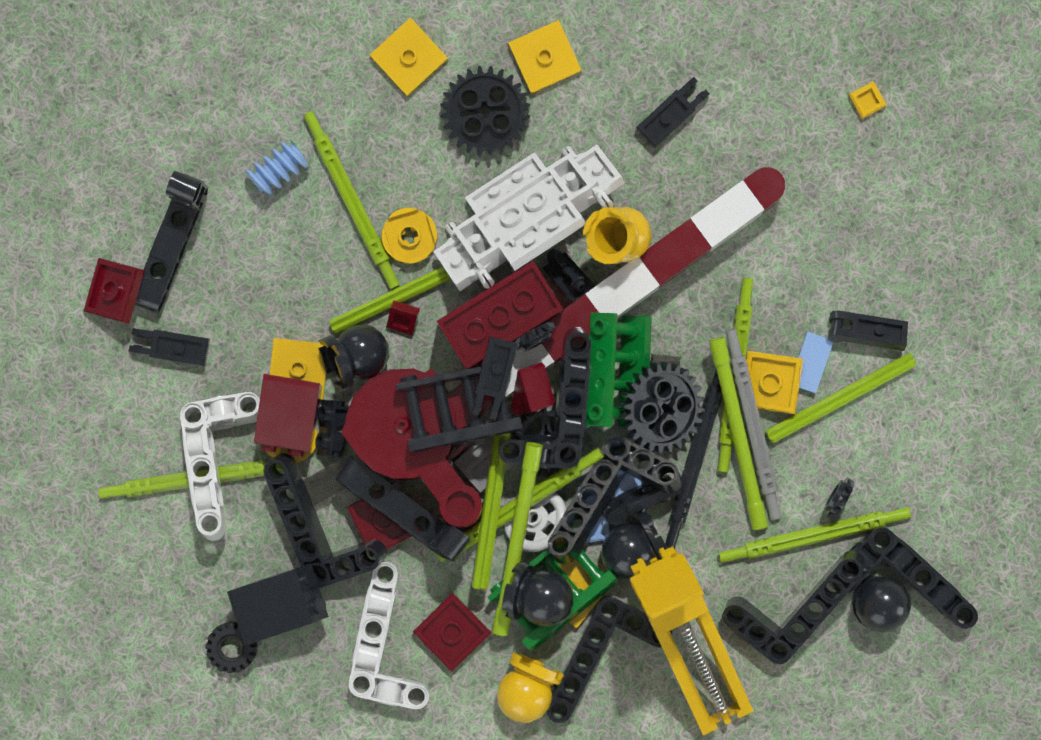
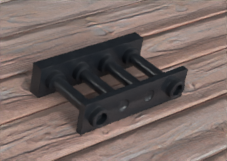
M481 367L418 380L417 375L400 378L401 383L395 385L396 393L406 392L414 430L412 439L407 440L409 454L518 432L522 429L520 417L513 418L512 414H509L505 396L504 399H501L496 422L485 424V421L481 420L480 413L478 416L471 414L476 395L472 377L479 376ZM457 380L462 381L470 419L468 428L457 430L456 425H453L445 383ZM433 385L442 428H440L439 434L429 435V432L425 431L417 389Z

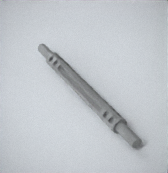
M736 329L726 330L725 334L731 355L730 367L760 491L765 496L770 520H776L781 518L775 494L777 486L746 357L741 353Z

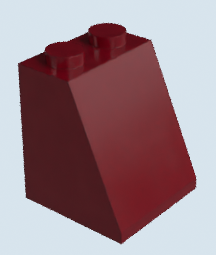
M263 374L254 443L260 445L259 450L276 453V448L288 449L287 455L304 457V452L311 453L322 393L320 383Z

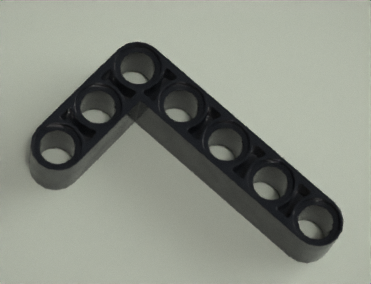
M616 436L609 439L601 451L604 457L593 464L548 540V549L554 559L561 564H569L574 561L626 473L664 493L671 494L677 492L682 485V477L676 465L624 437ZM626 449L622 456H613L616 450ZM650 461L647 468L637 469L640 462ZM603 473H612L608 480H599ZM665 474H674L672 480L668 482L661 481ZM588 497H598L595 503L591 505L585 504ZM575 520H583L579 528H571ZM563 543L569 544L565 552H557L559 545Z
M280 453L265 464L263 470L264 477L300 566L311 563L313 571L317 576L319 588L370 572L385 560L387 548L379 540H369L332 553L294 458L291 455H287V453ZM276 463L284 468V474L276 469ZM286 489L293 492L294 500L288 497ZM297 515L304 519L305 526L297 521ZM307 541L314 544L316 551L309 549ZM366 551L374 553L376 560H371L367 556ZM342 559H346L350 563L351 569L343 565ZM317 567L325 571L326 577L319 574Z
M857 551L845 552L780 627L749 601L738 596L728 600L722 615L723 621L731 630L774 664H784L860 580L865 567L864 557ZM854 562L859 569L857 571H849L845 568L844 564ZM831 582L836 583L840 586V590L832 592L826 585ZM817 603L823 610L814 612L808 605ZM730 609H740L743 612V616H733L730 613ZM795 623L801 624L805 630L803 632H796L791 628V625ZM760 626L765 630V633L758 635L752 631V627ZM782 644L787 648V651L778 652L774 649L773 645Z
M605 596L599 600L563 671L564 676L560 685H556L552 693L550 708L547 710L550 720L555 723H564L570 718L615 627L654 647L662 648L658 641L652 639L653 628L644 611L613 596ZM611 601L617 605V612L615 615L608 617L602 613L601 608L604 603ZM632 614H638L642 617V624L637 629H631L627 626V618ZM598 626L604 629L605 635L602 640L593 641L590 639L589 631L593 627ZM579 653H590L592 662L588 666H580L576 662ZM569 677H575L579 680L580 685L577 690L568 691L563 685L564 681ZM556 702H562L567 706V711L562 716H555L551 712L552 705Z

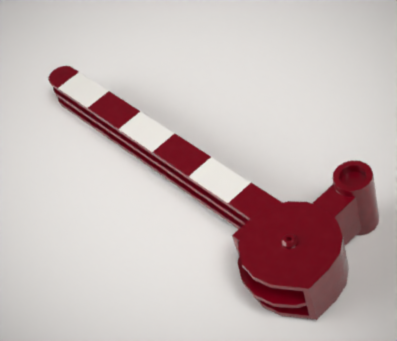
M763 167L756 170L648 248L641 257L627 263L548 320L546 323H554L557 328L553 332L554 336L527 352L516 350L505 392L506 399L513 395L518 370L542 362L547 371L561 360L564 335L572 327L583 328L590 338L591 313H617V319H619L774 207L781 199L785 190L783 175L777 169L771 167ZM582 336L573 337L570 341V346L573 348L580 347L584 344L585 338ZM414 368L390 369L370 378L353 396L345 417L346 423L341 432L358 457L377 474L396 481L419 480L422 478L438 500L440 513L449 524L457 528H469L475 525L481 519L483 502L480 495L472 487L463 483L447 461L454 445L411 454L408 452L407 440L412 439L414 430L406 392L396 393L395 385L401 383L400 378L417 375V380L437 376L431 368L426 372ZM479 376L472 377L475 389ZM461 383L450 392L446 389L453 425L457 426V430L468 428V423L470 422ZM432 385L418 388L417 394L425 431H428L429 435L439 434L442 424L434 387ZM484 395L480 412L481 418L489 412L494 397Z

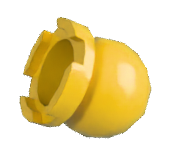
M628 206L608 207L593 212L586 220L583 229V235H586V243L589 248L586 249L587 252L596 261L603 264L634 261L641 257L649 248L652 238L649 221L640 211Z
M513 651L509 663L513 665L514 670L505 674L498 685V705L503 714L512 721L530 723L541 718L550 708L552 700L550 686L553 684L560 685L564 674L557 669L552 671L544 668V663L521 653L519 655Z

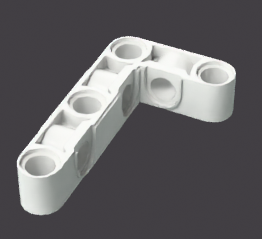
M252 392L217 396L211 399L190 402L183 406L180 411L183 448L196 525L200 533L210 541L220 539L226 531L223 496L213 431L257 422L260 399ZM247 403H256V408L253 412H243V408ZM192 413H201V418L198 422H188ZM200 467H210L206 476H197V470ZM217 520L218 526L214 531H205V525L208 521Z
M383 561L373 570L371 583L368 587L352 659L349 689L354 696L391 706L421 709L427 704L430 697L429 689L425 684L405 679V677L387 676L379 672L399 577L397 566L393 562ZM383 566L390 567L394 573L393 579L390 581L381 580L378 575L379 569ZM371 621L378 622L382 628L381 634L378 636L370 635L366 630L367 624ZM359 676H364L369 680L370 687L365 691L358 690L355 686V679ZM414 688H419L424 692L425 698L423 701L415 703L410 699L409 692Z

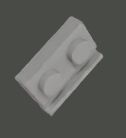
M493 437L479 439L454 462L480 493L486 490ZM509 444L508 454H512L511 452L516 450L514 445ZM506 463L505 472L513 465Z

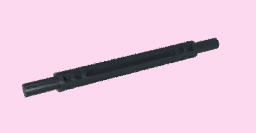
M715 369L711 385H708L705 400L702 404V408L705 411L699 414L702 423H697L696 425L698 432L694 433L681 476L680 494L676 495L669 519L672 521L665 541L667 548L673 546L675 549L682 523H686L722 399L717 369Z

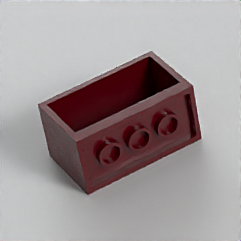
M532 261L437 320V323L467 370L483 360L489 336L512 342L558 314L563 308L538 267Z

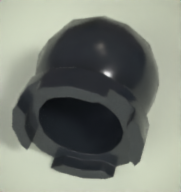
M365 324L351 326L340 334L338 340L332 335L319 340L320 344L323 345L318 348L322 364L327 374L333 373L337 380L333 385L339 391L352 387L354 383L353 378L364 380L376 376L384 370L390 357L387 340L382 332L374 326Z
M647 511L637 516L639 520L637 525L625 524L615 527L604 539L601 547L604 566L618 578L630 580L631 577L635 576L631 566L638 563L637 559L642 558L646 566L651 564V559L655 557L657 560L662 559L659 553L660 548L668 549L661 535L655 538L658 532Z
M523 562L515 565L511 572L516 573L512 585L506 584L503 595L502 610L507 611L505 616L517 620L524 615L529 622L537 626H553L562 623L569 616L574 604L573 588L567 579L554 571L542 570L535 573L532 565Z
M883 575L869 576L864 579L854 590L851 599L852 611L858 622L868 629L880 633L892 632L901 627L908 619L911 610L910 595L904 585L896 579Z

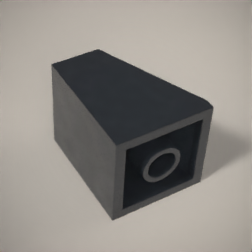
M311 563L227 591L244 645L264 640L329 617L326 603L322 598L317 583V576L313 571Z

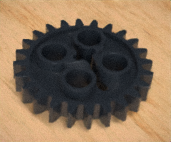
M478 66L477 74H473L470 69H467L468 77L464 78L458 74L459 84L449 83L453 92L443 93V96L449 100L448 102L440 103V107L447 110L446 113L440 115V118L449 120L443 126V129H452L453 132L449 135V139L452 140L458 137L459 140L456 146L460 148L466 144L468 154L473 148L477 149L478 157L482 155L483 150H487L489 156L492 157L494 148H497L503 154V145L506 144L508 147L513 148L511 139H522L517 131L527 130V126L521 123L522 120L530 119V115L523 113V110L530 108L529 103H522V100L527 97V92L518 93L522 86L521 82L512 85L514 75L511 74L506 79L503 78L504 69H501L497 75L493 74L492 66L489 67L487 73H483L481 66ZM495 89L502 90L505 93L504 100L499 103L493 102L489 97L491 91ZM468 92L474 93L478 98L476 104L473 106L464 105L462 103L464 94ZM484 104L487 105L488 109L504 106L510 107L509 111L489 112L488 118H483L481 113L464 117L460 115L464 111H480ZM499 116L505 117L509 122L508 127L505 130L495 129L493 126L495 118ZM470 120H476L481 124V129L478 133L470 134L465 129L466 123Z
M652 362L651 369L645 366L641 367L642 375L633 373L634 383L626 382L630 390L629 392H621V395L626 398V402L618 404L619 407L625 408V412L621 413L619 418L627 420L621 427L622 429L630 430L627 438L635 440V444L651 452L653 450V452L662 454L664 450L671 453L673 447L682 448L681 440L691 441L688 435L689 432H698L693 425L694 423H702L697 414L704 412L705 409L698 407V403L705 399L704 397L697 396L702 387L693 385L697 378L690 376L688 369H680V365L668 362H661V365ZM661 383V390L657 393V387ZM681 398V404L677 408V402ZM646 407L647 411L645 416L643 417L642 411ZM666 422V429L663 432L662 427L663 424Z

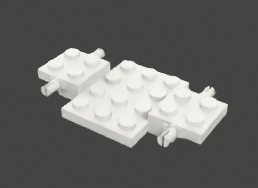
M598 145L576 155L572 147L566 146L569 154L563 148L561 153L564 157L547 168L534 152L465 197L475 215L458 226L454 222H450L449 224L453 230L447 224L445 230L450 238L445 244L433 251L459 291L478 279L484 288H490L486 282L488 280L491 286L494 285V280L489 275L490 271L507 260L514 270L525 265L583 227L586 222L580 213L596 202L601 205L602 209L608 208L607 205L613 207L614 204L607 195L624 185L625 182Z

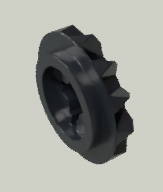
M554 323L542 324L515 341V343H518L517 351L523 350L527 352L554 336L553 332L557 330Z
M847 477L844 481H839L825 504V516L833 519L841 512L853 492V480Z

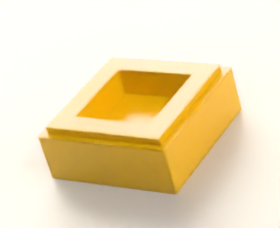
M874 81L848 95L861 119L887 105Z

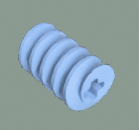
M291 139V146L284 142L281 143L282 153L272 149L274 159H270L266 155L263 156L265 166L255 162V173L249 169L245 170L261 193L264 191L272 195V184L277 188H281L280 178L289 182L291 180L289 171L296 175L300 174L298 164L305 168L309 167L307 160Z

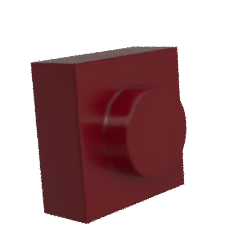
M393 300L386 328L413 336L420 308Z

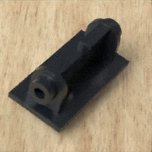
M552 249L547 253L548 264L543 269L572 302H575L595 287L593 282L566 252L562 254L561 251Z
M321 401V406L318 410V419L320 421L319 433L315 440L317 455L341 457V452H344L345 437L341 432H336L337 426L344 427L346 423L345 417L348 407H345V401Z

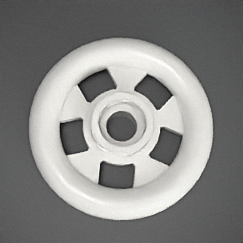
M556 492L530 508L526 531L536 534L533 541L524 540V551L539 552L548 549V540L566 511L564 501ZM548 502L555 508L550 514L543 508ZM538 514L537 521L531 523V518ZM514 519L504 525L509 540ZM551 522L555 526L550 534L546 535L543 533V530Z

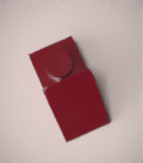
M542 362L517 371L510 408L515 416L527 412H535L554 405V396L545 365Z

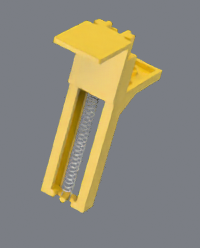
M673 546L666 550L662 547L659 549L661 560H657L655 557L650 560L651 564L646 566L642 558L637 559L638 563L631 566L635 576L631 577L629 581L704 736L718 729L716 723L724 721L725 724H730L731 716L737 714L738 718H741L754 711L702 597L704 592L683 553L679 554ZM696 619L734 702L729 707H727L712 671L689 624V621ZM687 624L685 627L679 628V626ZM678 627L680 629L679 632L682 634L690 631V634L686 636L681 634V636L685 638L692 635L691 638L684 640L689 653L692 654L700 651L694 656L690 654L694 664L699 659L705 660L703 666L697 667L698 664L702 663L699 662L696 664V668H698L697 671L700 673L708 670V673L700 675L701 679L703 676L710 674L709 677L702 679L703 683L704 680L712 678L711 681L704 683L706 691L712 686L718 688L717 692L709 694V692L714 689L708 691L715 710H717L716 707L724 705V707L717 710V713L709 716L670 630ZM689 628L687 631L681 632V629ZM694 639L693 642L686 644L687 641ZM696 643L695 646L688 648V645ZM698 647L697 650L690 652V649ZM701 655L700 658H697L696 660L693 659L694 657ZM704 666L707 667L706 669L699 671V668H702ZM714 682L712 685L706 687V684ZM716 693H719L718 696H716V697H714V698H711V695H715ZM721 697L720 700L713 702V699ZM719 701H723L721 704H718L717 706L714 705Z

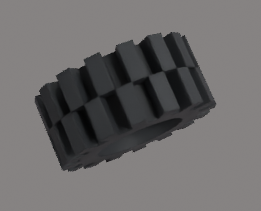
M230 621L217 626L207 638L208 641L205 647L207 649V658L211 660L212 666H216L221 672H240L247 668L257 655L258 642L244 645L237 622ZM234 636L241 641L243 649L238 657L229 658L223 654L221 644L226 637Z

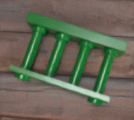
M591 313L590 379L586 426L613 427V419H618V427H621L627 422V420L619 418V415L625 412V408L613 407L614 390L619 391V403L626 402V398L621 395V392H629L630 390L626 382L634 383L633 373L642 375V366L650 368L652 316H622V323H617V313ZM616 334H622L621 351H616ZM615 362H620V379H615ZM646 407L642 411L643 417L645 416L647 411Z
M563 543L559 545L557 552L559 553L565 547L568 549L569 544ZM549 549L543 551L529 563L534 567L535 572L545 565L549 571H554L565 577L573 588L574 604L571 612L562 623L553 626H537L529 622L524 615L517 619L526 631L524 633L526 638L522 642L529 651H535L619 583L610 570L606 573L604 571L600 572L582 549L575 559L590 576V582L592 583L584 591L574 585L555 561ZM502 581L490 589L491 594L487 597L494 605L499 601Z

